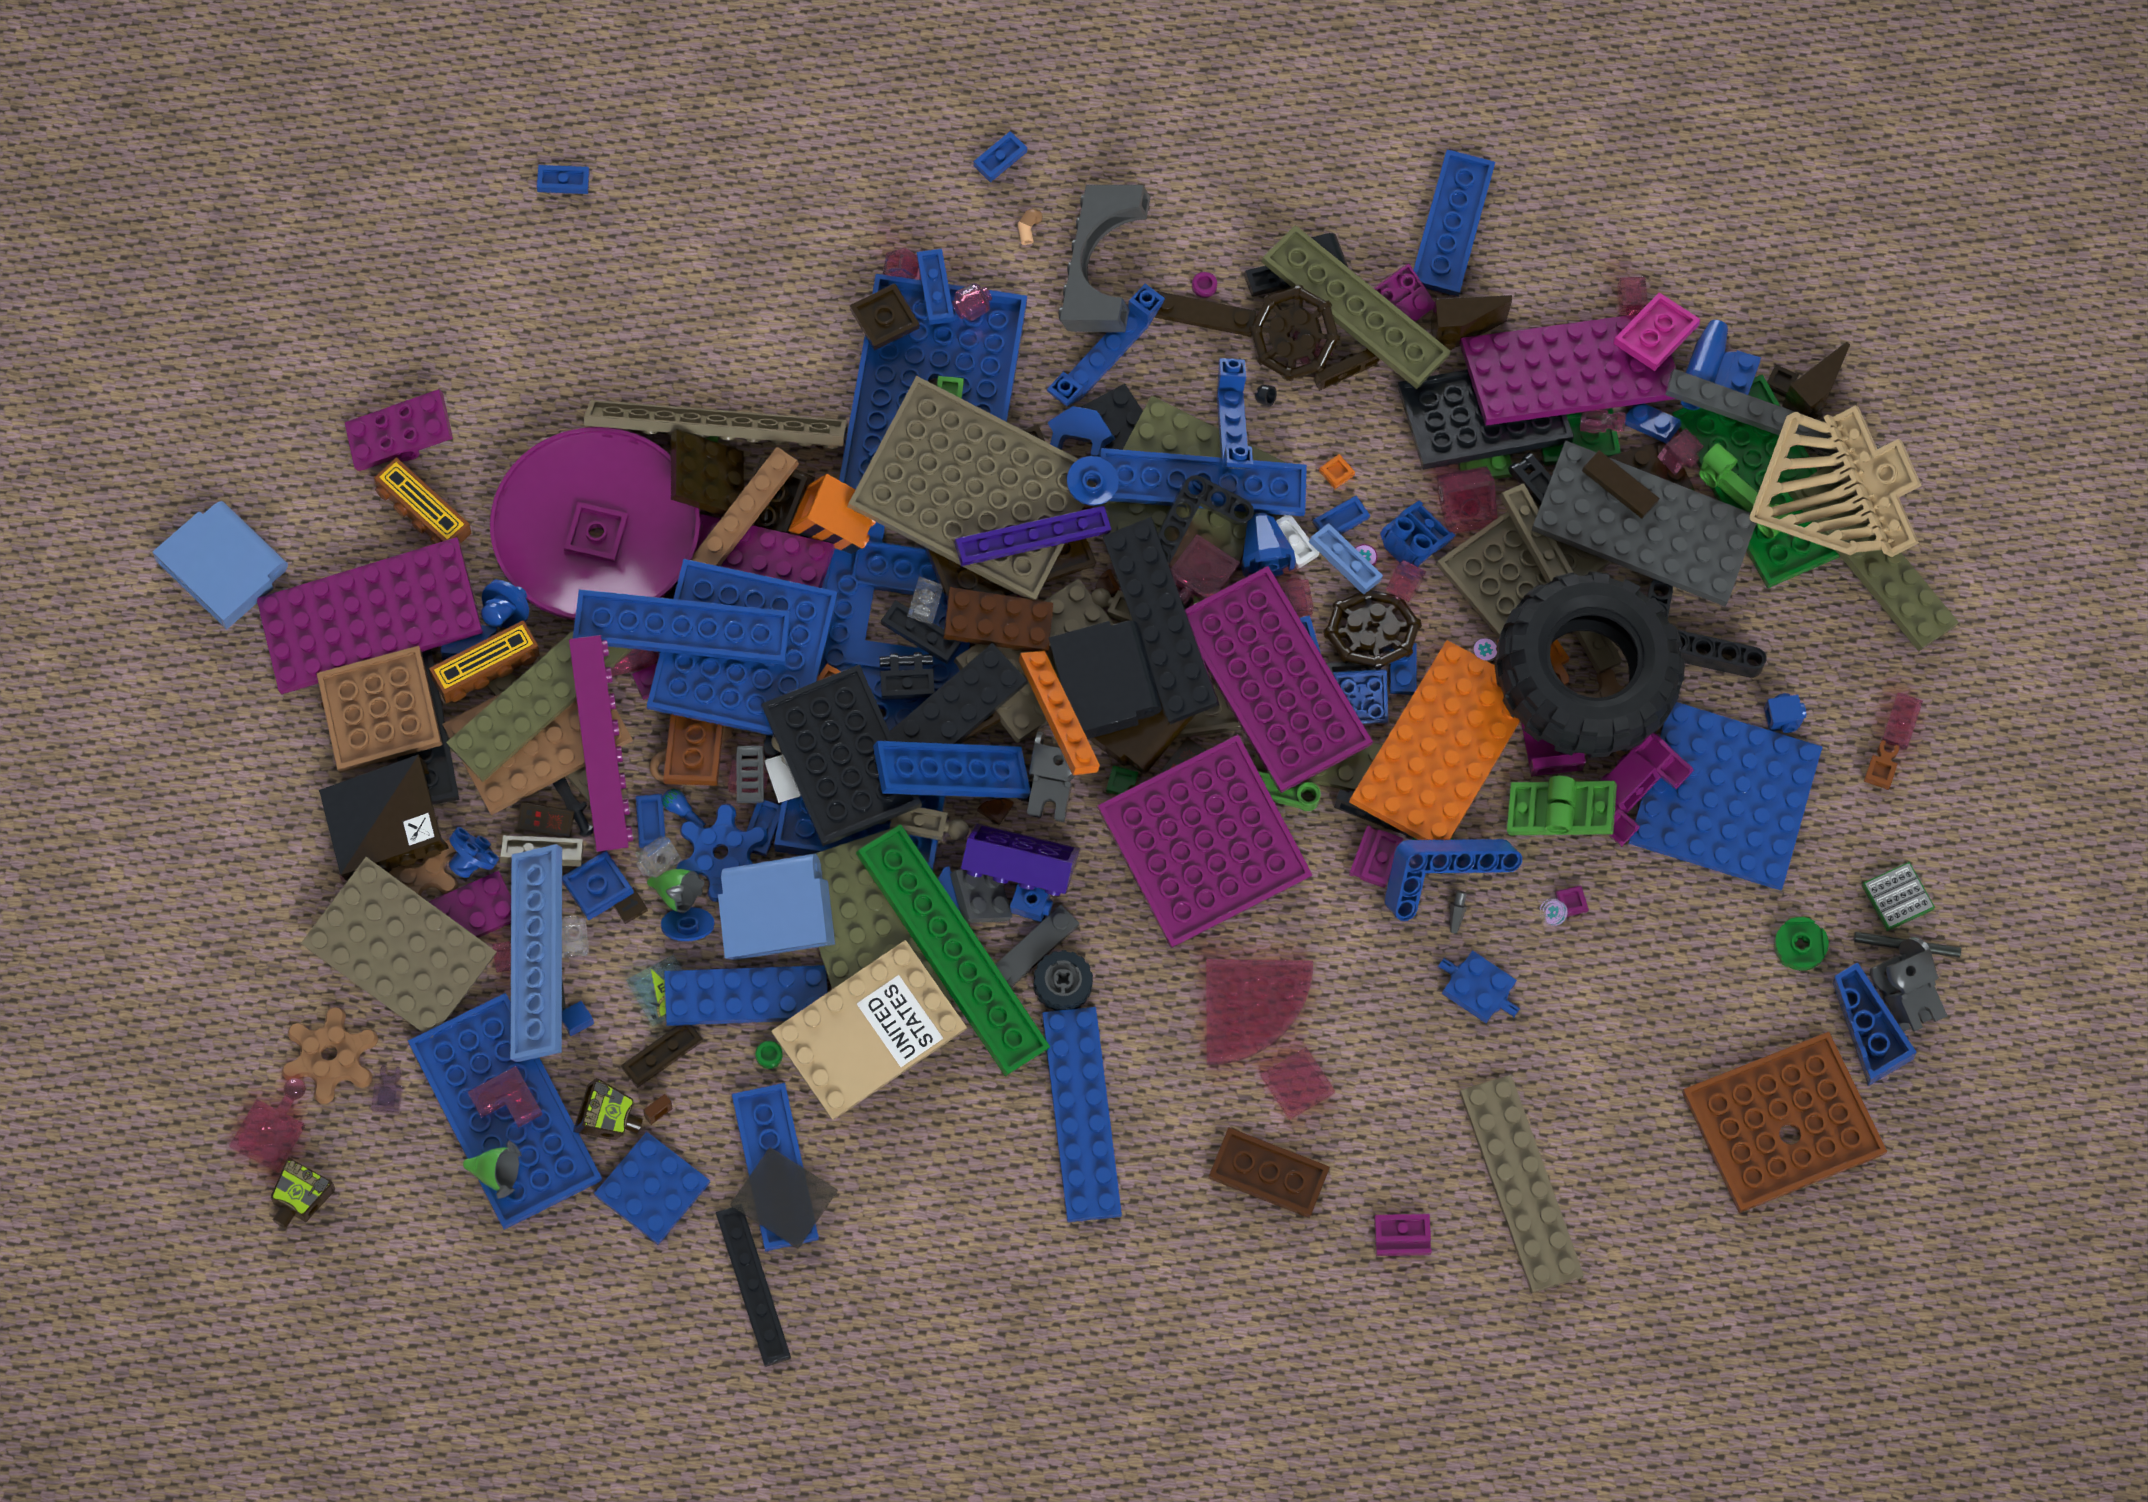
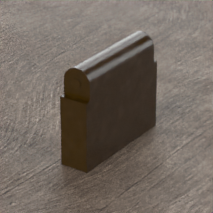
M1159 696L1162 711L1158 714L1138 720L1139 725L1090 738L1089 740L1123 766L1128 762L1138 771L1146 774L1194 716L1170 724Z

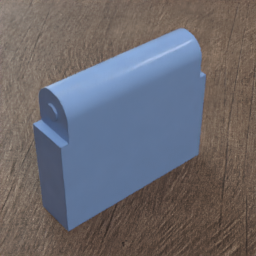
M223 501L214 504L204 514L200 511L196 513L153 551L156 562L226 630L257 604V598L266 596L273 590L272 583L288 567V563Z
M817 854L724 868L722 870L723 894H718L726 959L741 960L835 945L828 881L822 878L821 863Z

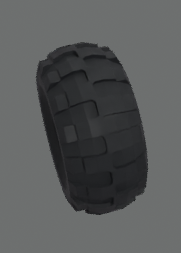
M1589 571L1584 576L1567 573L1554 577L1551 582L1545 585H1537L1524 595L1516 608L1512 609L1500 633L1496 647V682L1502 689L1504 695L1503 702L1511 716L1518 718L1525 726L1524 731L1538 742L1543 739L1554 745L1555 751L1571 756L1577 752L1586 753L1589 758L1608 757L1612 752L1619 750L1626 752L1642 744L1648 736L1656 733L1667 720L1679 698L1680 688L1684 680L1685 661L1681 656L1683 644L1676 626L1670 624L1666 618L1667 611L1656 598L1649 599L1640 592L1641 587L1627 579H1624L1623 582L1609 578V573ZM1574 631H1591L1609 638L1621 649L1627 660L1629 684L1621 691L1606 697L1594 698L1577 694L1566 687L1554 672L1550 657L1551 644L1559 637Z

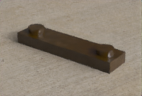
M1157 291L1165 300L1154 318L1248 337L1252 335L1251 331H1249V326H1252L1255 320V310Z

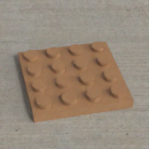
M419 646L317 673L339 773L442 745L422 651Z

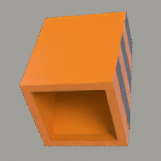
M825 474L807 486L788 531L802 537L833 543L836 549L852 554L866 546L870 535H868L870 526L872 527L876 522L847 507L856 489Z

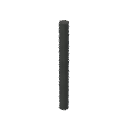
M1861 932L1854 933V942L1896 949H1899L1900 943L1906 940ZM1926 942L1932 954L1956 958L1961 956V947Z

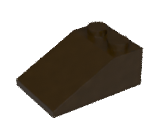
M1512 295L1435 299L1430 320L1432 336L1449 350L1460 347L1461 338L1482 335L1505 323L1511 307Z
M1845 342L1793 382L1788 389L1782 407L1819 420L1823 416L1822 410L1828 404L1826 402L1850 344Z
M760 458L755 474L768 458ZM795 469L752 526L790 534L788 530L807 486L814 482L815 477Z

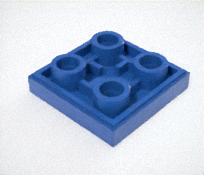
M1386 669L1333 672L1335 679L1362 724L1389 722Z

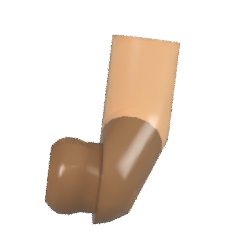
M1033 208L1027 210L1018 222L1022 245L1034 242L1031 228L1034 224H1039L1043 218L1042 213Z

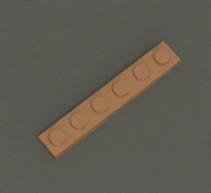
M776 447L697 549L692 561L721 566L796 469L799 462Z

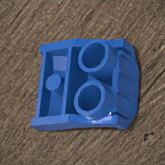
M1420 500L1401 512L1380 533L1385 549L1402 566L1417 569L1421 563L1450 543L1456 536L1453 532L1450 533L1423 507V503Z

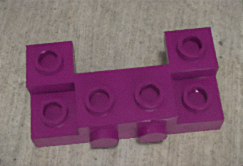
M1655 733L1648 736L1642 744L1634 747L1628 754L1623 755L1619 759L1617 766L1600 780L1615 781L1617 784L1613 834L1607 835L1621 847L1640 828L1626 814L1650 788L1662 778L1673 788L1677 789L1694 771L1692 766L1675 753Z

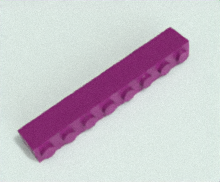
M601 635L569 639L596 851L629 848L628 842L633 841L631 825L626 826L625 815H630L628 799H622L621 789L626 788L625 773H619L618 762H623L621 746L616 747L614 737L619 735L618 720H612L611 709H616L614 693L609 694L607 684L613 682L611 666L605 667L604 656H609L607 640L602 641Z

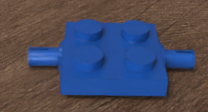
M1473 950L1466 960L1458 966L1445 957L1439 964V968L1451 975L1450 982L1444 988L1442 994L1487 1024L1492 1015L1500 1009L1513 1016V1018L1519 1012L1520 1008L1507 1000L1509 992L1517 980Z

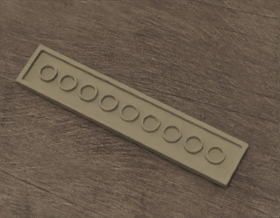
M590 400L584 415V426L616 428L628 432L642 430L645 434L668 432L669 435L678 429L702 438L720 436V439L723 440L746 438L748 442L771 440L774 444L797 442L800 446L822 444L826 448H838L844 444L847 420Z

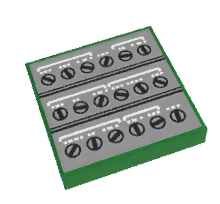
M1910 862L1862 884L1863 890L1886 931L1931 912L1935 908Z

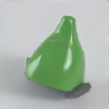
M672 869L650 877L647 880V884L656 890L669 908L679 913H685L693 906L697 896H701L704 881L694 871Z
M510 1140L506 1144L507 1147L491 1149L463 1162V1167L471 1172L486 1186L498 1191L496 1193L497 1199L505 1198L515 1190L512 1187L518 1176V1157L522 1156L516 1144Z

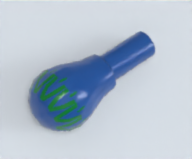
M673 788L663 794L662 804L666 810L681 818H685L687 821H695L701 827L706 825L692 811V807L682 791Z

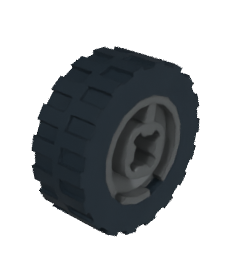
M1062 950L1061 952L1054 951L1052 954L1043 957V960L1039 961L1034 972L1033 986L1038 1000L1045 1004L1046 1008H1051L1054 1011L1078 1009L1080 1005H1084L1087 998L1090 997L1093 985V974L1090 971V965L1085 962L1082 956H1078L1075 952H1067V950Z

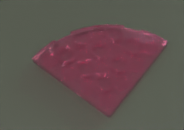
M1206 959V1065H1220L1248 1058L1263 1051L1282 1037L1299 1016L1306 1002L1313 975V961Z

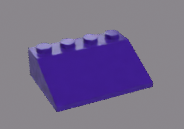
M976 824L967 839L961 869L967 870L966 873L974 877H982V874L992 876V880L999 883L1013 881L1019 883L1018 886L1024 889L1033 890L1035 887L1045 889V893L1049 895L1060 896L1061 893L1066 894L1080 848Z

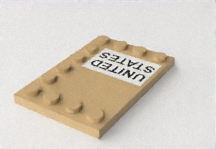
M904 940L771 1032L833 1121L967 1030V1027L910 945Z

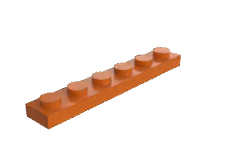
M1046 652L1020 653L1018 661L1072 774L1080 775L1098 772L1100 764Z

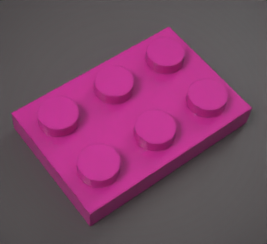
M1659 292L1615 337L1613 344L1655 371L1699 326L1701 319Z

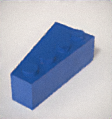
M1858 962L1835 975L1832 984L1869 1086L1912 1061L1917 1052Z

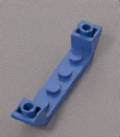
M1144 284L1129 300L1128 308L1130 310L1126 332H1107L1069 374L1063 371L1047 388V392L1065 406L1082 400L1149 327L1165 298L1147 284Z
M1219 358L1217 410L1222 468H1253L1252 447L1247 444L1243 394L1246 368L1245 360Z

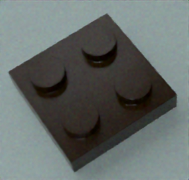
M895 283L850 305V311L874 350L920 329L919 322Z

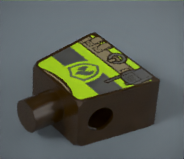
M596 1078L587 1085L573 1132L616 1140L624 1134L625 1129L637 1134L642 1126L643 1118L630 1114L633 1105L631 1097Z
M288 1157L271 1195L273 1204L280 1207L272 1220L285 1229L294 1216L307 1222L335 1191L333 1182Z

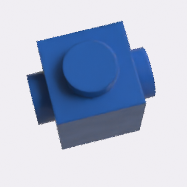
M1779 694L1775 698L1768 699L1764 706L1770 731L1794 732L1798 730L1804 718H1806V708L1804 703H1800L1799 695Z
M1017 885L1010 909L1012 914L1042 922L1044 915L1049 916L1053 901L1050 900V895L1045 893L1043 889L1035 887L1033 890H1029Z

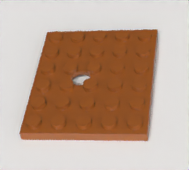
M1830 1032L1697 1083L1682 1091L1739 1213L1887 1153L1885 1145ZM1785 1125L1796 1127L1800 1133L1799 1141L1795 1144L1783 1142L1779 1135L1780 1129Z

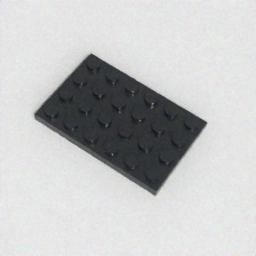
M1468 369L1429 376L1417 389L1408 381L1398 382V391L1423 470L1562 445L1565 441L1573 443L1574 436L1566 414L1485 426Z
M860 665L761 704L822 846L922 807L918 795L882 794L873 745L877 741L894 742Z

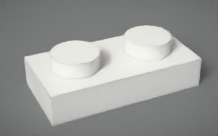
M1284 515L1276 521L1294 550L1296 558L1295 567L1297 569L1319 556V552L1309 543L1310 539L1291 515Z

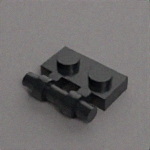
M914 652V655L898 656V653H890V656L879 657L880 667H891V671H880L882 700L929 698L935 693L933 669H923L922 665H933L932 654L922 655V652ZM899 666H914V670H899Z

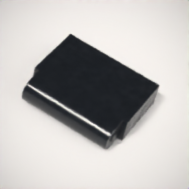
M1110 621L1049 637L1061 685L1087 739L1139 725L1138 720L1154 716L1162 711L1136 621H1125L1111 625Z

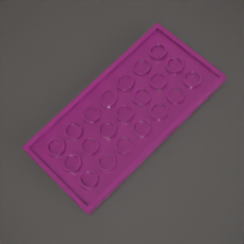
M1638 314L1465 337L1460 340V347L1485 426L1673 400L1675 398L1665 395L1670 374L1673 369H1676L1672 355L1654 371L1613 344L1615 337Z
M458 537L257 598L277 687L281 695L318 684L317 673L416 646H419L423 652L483 633Z
M1269 566L1186 609L1208 672L1280 794L1373 744L1371 737Z

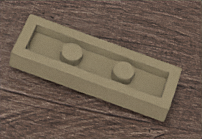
M503 835L501 863L512 864V854L557 844L562 847V866L581 867L583 839Z

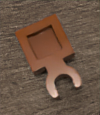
M1882 740L1877 749L1879 757L1872 755L1864 782L1889 790L1898 763L1891 760L1898 754L1899 746L1895 745L1892 752H1887L1884 749L1886 741Z

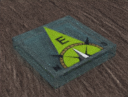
M674 955L626 980L652 1027L666 1020L664 971L682 970Z

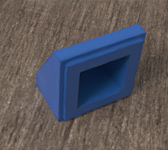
M582 1001L562 1010V1023L570 1037L594 1024L591 1014Z

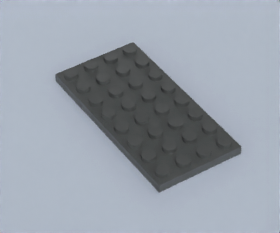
M1565 441L1531 531L1726 607L1756 523L1750 520L1751 513L1610 458L1660 498L1657 504L1641 519L1582 472L1583 467L1596 452Z

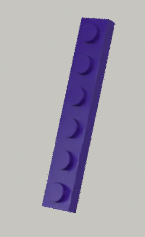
M1100 506L956 538L954 544L960 564L965 566L1108 534L1112 529L1105 507Z

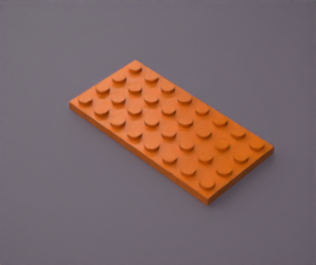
M1446 640L1351 796L1349 803L1418 840H1451L1521 722L1518 718L1511 716L1503 702L1504 695L1502 689L1496 682L1495 665Z

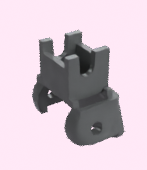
M1038 731L1029 775L1033 778L1027 814L1041 818L1044 805L1049 801H1053L1056 803L1055 821L1065 822L1072 789L1071 780L1077 775L1072 774L1060 748L1043 745L1044 732ZM1058 760H1064L1061 765H1055Z
M1911 937L1900 943V955L1870 968L1872 983L1877 989L1882 991L1885 1002H1888L1893 1016L1903 1032L1911 1028L1913 1031L1923 1028L1921 1021L1924 1023L1933 1019L1936 1022L1947 1017V1013L1935 988V980L1939 979L1931 949L1922 939ZM1885 970H1886V972H1887V977H1888V978H1886L1885 975H1884V971H1885ZM1900 990V992L1890 995V993Z

